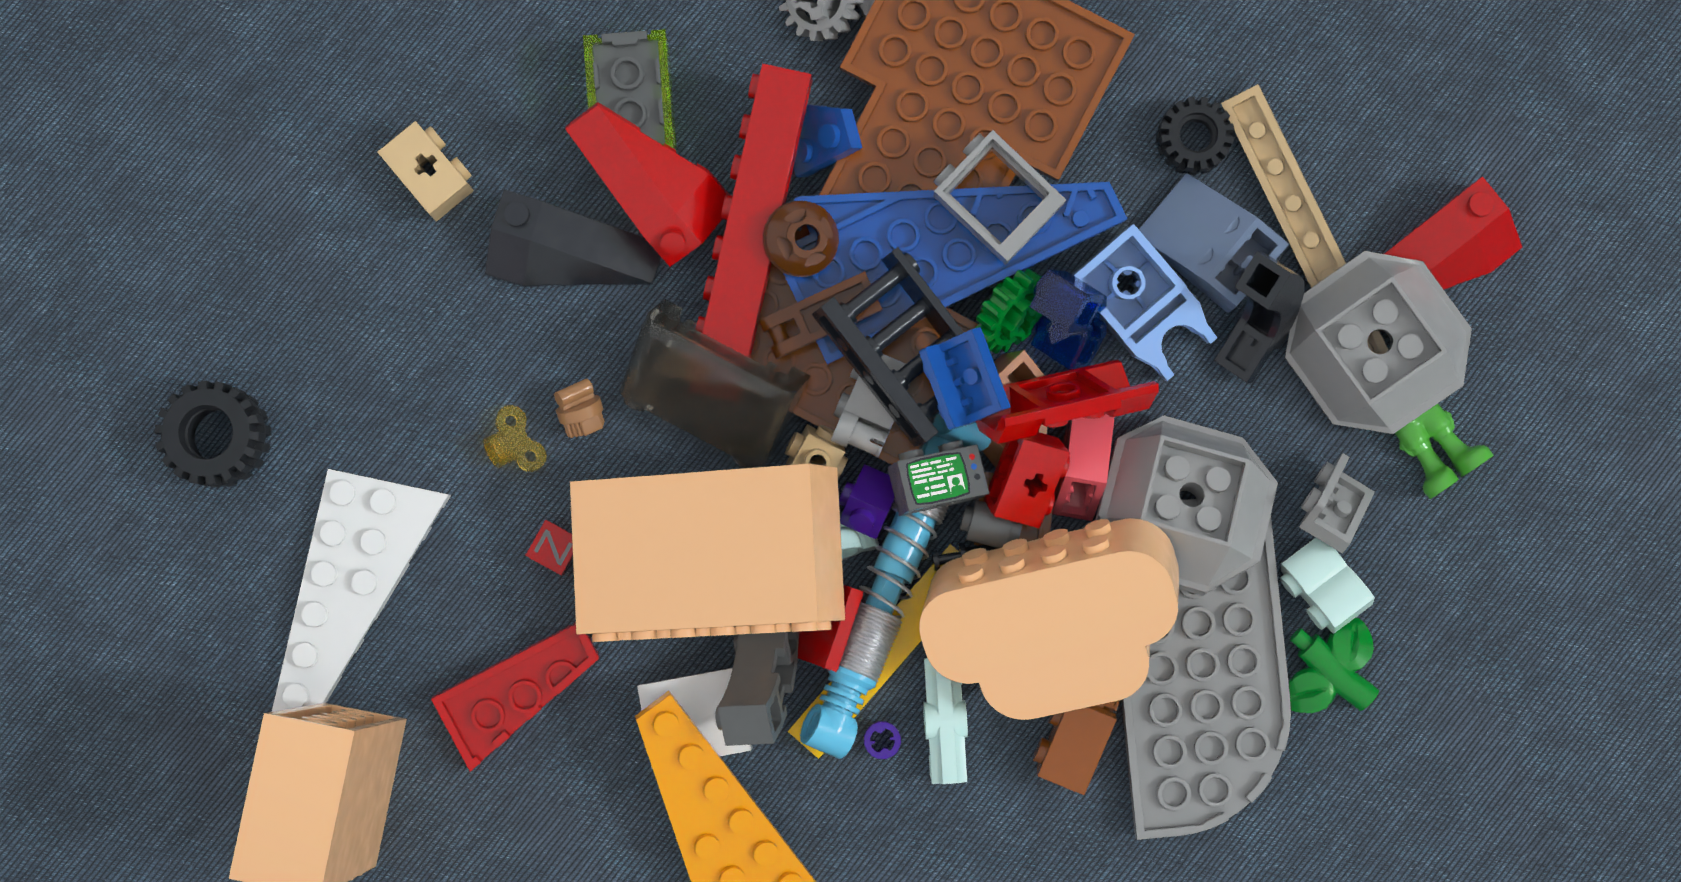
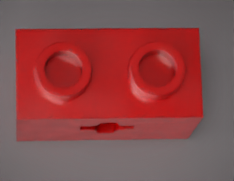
M1037 432L1034 436L1006 442L988 488L989 494L984 498V502H986L993 516L1040 529L1044 517L1048 516L1053 509L1055 502L1054 492L1059 479L1066 475L1070 465V452L1058 437Z

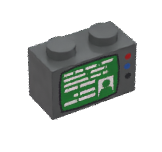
M960 440L938 446V453L924 455L923 449H916L898 454L899 461L889 466L888 471L899 516L973 501L989 494L978 445L964 447L963 441Z

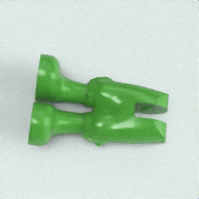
M1436 404L1395 432L1400 441L1399 448L1411 457L1417 456L1426 477L1423 483V492L1429 499H1432L1459 480L1454 471L1446 466L1431 447L1430 438H1433L1440 444L1461 477L1494 456L1485 445L1470 447L1463 443L1453 433L1455 425L1451 413L1446 410L1444 411L1439 404Z

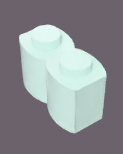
M1314 538L1281 563V572L1283 573V576L1280 577L1281 583L1294 598L1300 595L1309 604L1310 607L1306 612L1321 630L1327 627L1334 634L1373 605L1375 597L1363 581L1345 563L1336 549L1318 538Z

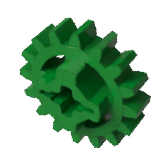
M1027 269L1025 272L1017 270L1013 279L1007 276L1003 282L993 288L992 296L989 300L984 301L980 314L976 317V320L980 323L975 328L981 327L989 350L995 354H998L1000 350L1007 352L1012 343L1017 346L1020 344V341L1029 337L1032 334L1033 326L1041 320V316L1048 306V303L1044 300L1051 294V291L1047 289L1049 283L1031 269Z

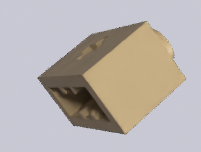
M415 121L381 148L378 154L437 222L474 191L466 182L472 175L457 157L452 161L445 157L440 150L446 144L431 126L424 131ZM427 162L433 165L436 170L431 177L422 167Z

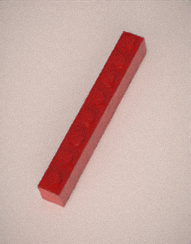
M762 63L760 75L754 73L752 75L748 98L754 99L751 115H743L739 138L745 139L742 155L735 154L730 173V179L736 180L733 196H725L722 207L721 219L727 220L724 236H716L712 259L718 260L715 277L708 275L703 293V300L709 301L706 317H698L694 340L700 341L697 358L690 356L685 374V381L691 382L690 390L693 392L739 402L742 401L772 266L763 247L764 226L769 216L786 203L813 82L812 75L809 73Z

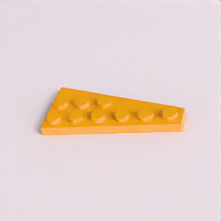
M667 691L635 715L691 882H817L670 691Z

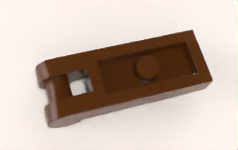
M864 271L759 320L763 332H768L774 346L771 349L775 358H782L828 336L812 316V313L833 297L838 303L843 302L846 304L871 284L866 272ZM877 300L856 317L857 322L883 311L879 301ZM795 319L800 333L789 338L784 324Z

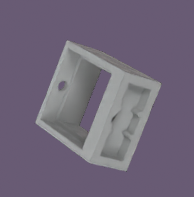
M992 130L986 137L979 133L965 147L962 152L967 157L957 168L949 164L937 176L934 183L938 187L934 190L933 197L1006 265L1064 205L1066 199ZM991 151L1042 199L1040 204L1002 243L950 195Z

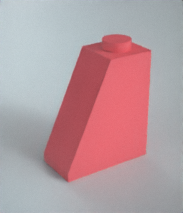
M1105 414L1103 417L1095 419L1081 417L1068 420L1063 444L1070 452V465L1066 475L1059 479L1055 489V502L1052 514L1088 521L1093 520L1107 485L1114 417Z

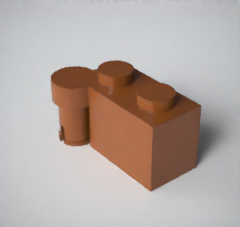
M1120 700L1050 715L1049 723L1054 725L1048 740L1045 738L1040 739L1033 756V761L1038 763L1037 776L1085 795L1117 718L1113 710H1117Z

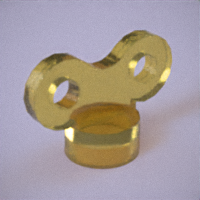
M508 405L499 410L495 417V425L499 432L483 439L484 449L490 461L497 468L516 460L517 465L526 472L538 471L546 462L547 454L545 448L540 443L531 440L527 436L525 431L527 418L522 409L517 406ZM513 416L516 419V425H507L505 418ZM528 451L534 452L536 460L533 462L528 461L525 453Z

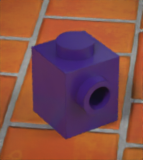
M864 464L856 483L852 484L847 481L840 496L839 505L845 507L840 517V524L873 539H877L895 498L890 476Z

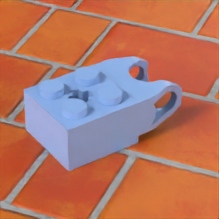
M1134 224L1122 230L1066 279L1127 352L1137 360L1151 366L1164 381H1168L1174 376V373L1167 365L1161 346L1163 336L1169 329L1178 325L1186 327L1191 332L1199 335L1207 344H1211L1217 339V336L1206 322L1200 302ZM1131 274L1135 281L1130 285L1134 287V290L1131 293L1127 290L1120 292L1117 284L1120 283L1117 280L1118 276L1122 275L1124 277Z

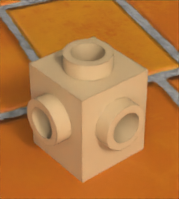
M807 424L802 434L794 433L785 451V454L789 456L785 465L816 464L836 467L838 478L842 474L848 458L844 456L845 448L831 441L834 430L824 425H819L816 429Z

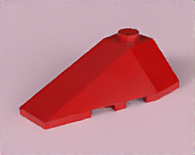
M1482 176L1384 254L1423 261L1443 290L1491 273L1522 248V244L1509 208Z

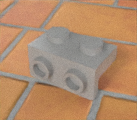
M1344 453L1339 456L1334 464L1327 461L1314 480V483L1318 484L1319 488L1313 487L1304 500L1301 509L1305 510L1306 514L1299 526L1342 554L1350 545L1375 491L1343 473L1350 458Z

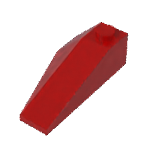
M597 102L566 125L565 130L642 236L669 267L703 244L722 220L721 213L726 195L730 194L708 169L698 163L696 165L678 155L671 146L666 143L662 145L642 133L640 127L601 103Z

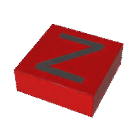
M545 519L525 556L563 576L573 559L572 533Z

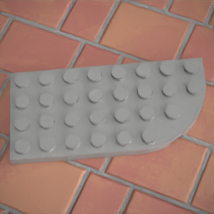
M1197 499L1181 500L1187 506H1197ZM1271 516L1261 560L1255 566L1223 583L1204 596L1179 589L1176 621L1166 636L1150 644L1149 670L1144 683L1134 694L1121 700L1134 833L1137 840L1194 834L1228 821L1230 817L1237 814L1250 802L1252 803L1263 792L1272 779L1271 776L1279 763L1282 752L1286 749L1290 731L1291 706Z

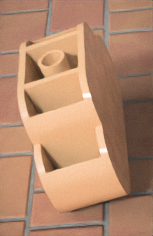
M1134 518L1109 522L1107 519H1100L1088 523L1083 529L1068 532L1067 529H1057L1045 534L1041 539L1027 542L1026 539L1021 538L1009 541L1002 548L986 551L984 548L970 550L964 553L962 557L953 559L941 566L931 580L919 622V632L925 653L931 665L942 676L959 683H979L987 702L999 713L1014 719H1035L1122 700L1134 694L1142 686L1149 670L1150 644L1166 636L1176 621L1179 595L1178 562L1168 536L1156 525Z

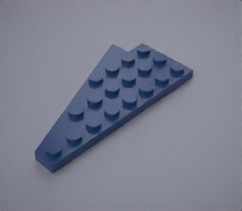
M1110 182L1050 184L1066 199V202L1005 265L933 197L934 190L799 196L794 201L815 203L823 207L832 216L839 232V244L833 260L819 273L808 277H794L786 274L784 276L796 301L799 302L864 271L870 283H873L889 270L881 259L899 247L902 253L906 252L915 259L920 268L919 275L943 306L947 308L1003 281L1007 276L1015 275L1017 270L1024 271L1125 222L1127 217ZM1028 185L954 189L950 193L1001 243L1042 201ZM806 225L810 234L795 242L802 250H811L816 245L818 238L816 231L811 226ZM897 284L878 299L883 311L855 323L865 337H873L914 304L900 284ZM829 336L816 341L827 365L844 357Z

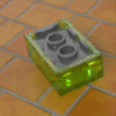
M651 30L649 35L647 31L601 34L602 38H599L597 34L583 35L588 109L599 102L640 127L642 133L662 145L666 143L671 146L677 153L670 52L666 30Z

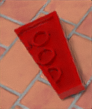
M575 622L432 696L431 701L471 772L518 728L535 716L543 706L557 694H560L593 665L600 656L588 634H576Z

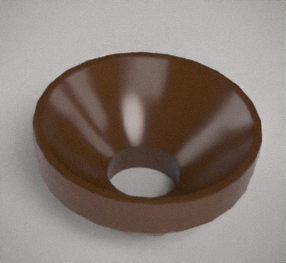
M793 201L783 204L769 216L764 226L763 247L765 254L771 264L786 275L808 277L817 274L830 264L837 252L839 232L836 223L823 207L815 203ZM802 225L811 226L817 233V243L811 250H802L795 242V232Z

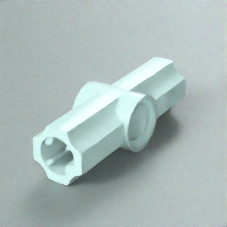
M924 658L926 702H923L925 739L929 740L931 784L967 782L965 738L968 737L966 702L962 700V683L942 676L934 669L928 658Z

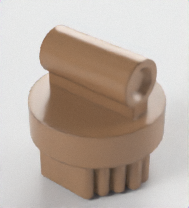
M587 378L554 393L555 400L559 405L556 409L559 423L564 425L566 434L570 438L587 436L602 429L605 421L602 415L604 408L600 396L593 394L592 383Z

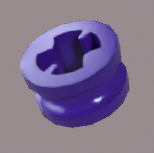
M877 721L866 729L864 745L871 756L877 759H888L898 752L901 745V736L893 724L886 721ZM885 729L890 730L893 736H890L889 739L894 740L893 746L890 749L882 747L880 751L875 750L871 746L875 743L874 740H870L874 731L882 733Z

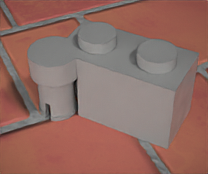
M884 354L881 356L890 370L895 369L898 371L906 364ZM853 368L850 377L857 381L851 395L842 393L837 404L834 416L840 419L831 441L843 447H847L848 444L878 458L883 448L879 445L884 446L894 420Z

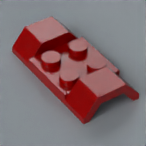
M1119 360L1108 361L1005 384L1003 387L1011 408L976 423L980 432L995 443L1000 444L1034 436L1037 434L1041 424L1054 428L1066 425L1068 420L1081 417L1095 419L1103 417L1105 414L1110 417H1116L1149 409L1159 392V385L1157 382L1152 381L1130 386L1122 362Z

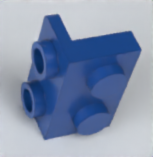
M981 327L971 329L943 343L928 346L919 351L924 373L931 383L938 402L939 413L949 430L973 424L1011 408Z

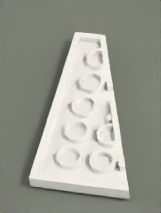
M328 469L272 712L323 704L328 701L342 678L343 671L354 653H357L364 641L363 638L374 620L378 618L410 565V560L422 540L424 541L432 528L431 525L441 509L445 507L451 495Z

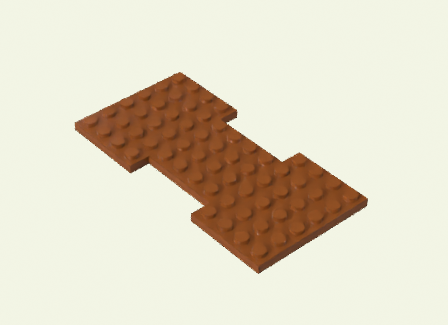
M875 0L840 66L841 71L875 88L856 124L863 148L836 162L819 195L935 190L938 187L934 183L937 176L949 164L957 168L967 157L962 152L965 147L979 133L986 137L992 130L1037 172L1058 182L1135 34L1069 0ZM991 151L955 189L1006 187L1011 185L1016 174ZM803 225L801 231L796 230L795 241L810 234L806 225ZM773 265L771 266L760 320L797 303L783 272ZM946 308L963 332L974 329L978 325L976 322ZM924 318L883 349L882 353L907 364L919 354L921 349L928 347L940 335L929 321ZM795 319L784 324L789 338L800 333ZM759 323L744 388L816 426L824 425L835 431L840 419L834 416L837 404L842 393L851 395L857 381L850 377L853 367L845 357L827 365L817 342H813L789 355L776 359L771 349L774 346L768 332H763ZM696 341L688 359L690 356L697 358L700 341ZM924 372L911 381L907 390L916 403L924 404L935 395L931 383ZM894 421L884 446L879 445L883 448L878 458L892 465L899 461L898 454L919 449L920 445L914 447Z

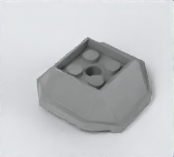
M1364 251L1304 293L1300 310L1289 332L1285 359L1332 424L1394 434L1463 387L1472 328L1423 261ZM1383 331L1389 336L1390 348L1386 353L1376 354L1369 349L1367 339L1371 332Z
M1164 415L1118 437L1115 441L1109 463L1107 485L1099 503L1096 520L1107 519L1109 522L1134 518L1148 521L1159 527L1170 539L1179 567V589L1204 596L1223 583L1255 566L1261 560L1278 482L1243 437ZM1180 492H1191L1197 499V506L1190 507L1185 505L1180 499Z

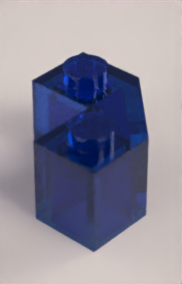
M1048 270L1046 275L1042 276L1037 282L1034 289L1035 296L1029 306L1043 315L1036 325V335L1031 345L1068 369L1090 366L1106 336V323L1100 320V312L1107 307V296L1069 272Z

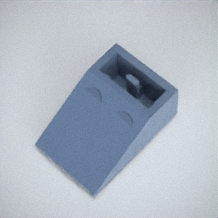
M1188 173L1184 175L1139 229L1171 267L1227 313L1236 308L1246 296L1236 289L1235 286L1257 251L1263 252L1276 260L1289 245L1287 241L1258 217Z

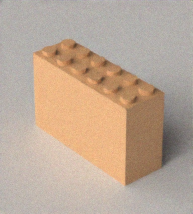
M796 464L570 482L576 634H592V642L799 632L831 630V621L845 620L838 472L836 467Z
M328 703L264 713L229 879L242 882H348L376 867L407 719Z

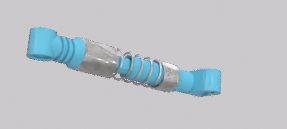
M939 413L936 415L935 422L933 423L938 433L924 443L922 449L924 455L938 453V446L962 440L964 447L977 444L979 451H982L989 446L992 440L979 431L976 422L949 430ZM896 501L893 503L894 506L891 508L896 513L890 527H883L884 530L888 531L882 547L875 546L880 551L874 567L867 566L877 576L872 588L859 586L860 590L868 593L869 596L866 603L860 602L837 672L827 669L829 673L827 680L832 683L831 686L827 684L824 686V690L828 693L827 695L821 694L820 700L824 701L823 705L817 704L812 707L803 722L800 733V741L803 744L838 759H842L850 751L858 729L856 719L852 718L853 714L858 715L860 712L856 705H863L864 700L860 698L861 694L867 695L869 690L876 687L878 678L882 674L883 666H885L884 663L888 658L887 655L890 654V647H893L892 643L896 639L895 636L898 635V628L901 627L902 621L900 619L905 617L903 611L896 604L898 599L908 600L913 597L911 591L904 584H912L913 580L921 577L917 569L921 560L929 557L926 547L929 540L937 538L934 527L935 525L943 524L942 520L946 516L945 513L947 512L946 509L949 508L948 506L899 516ZM902 589L905 590L909 594V596L900 595ZM894 609H895L901 616L892 615Z

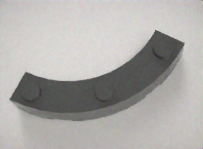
M799 632L734 635V649L736 652L734 665L727 689L715 712L716 725L723 732L725 746L775 743L787 716L786 705H782L784 694L793 693L798 663Z

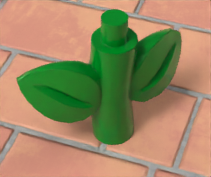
M1354 618L1333 634L1331 632L1327 643L1318 634L1312 637L1309 636L1302 628L1297 629L1292 634L1290 641L1300 649L1297 655L1307 664L1308 668L1298 671L1288 682L1291 711L1299 713L1320 712L1328 708L1336 694L1359 711L1367 708L1375 700L1379 689L1356 673L1371 659L1374 650L1372 636L1362 620Z

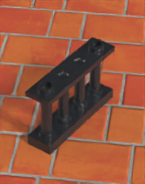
M897 247L881 259L889 269L887 272L846 304L843 302L838 303L833 297L813 312L812 316L909 441L916 447L926 443L938 433L933 425L935 422L934 417L939 414L937 399L934 395L924 404L916 403L907 392L909 389L908 384L924 372L920 354L896 371L895 369L890 370L882 360V350L924 317L940 335L929 346L943 343L964 332L919 275L920 268L915 259L906 252L902 253L899 247ZM897 284H900L914 304L873 337H865L855 325L857 322L856 317Z

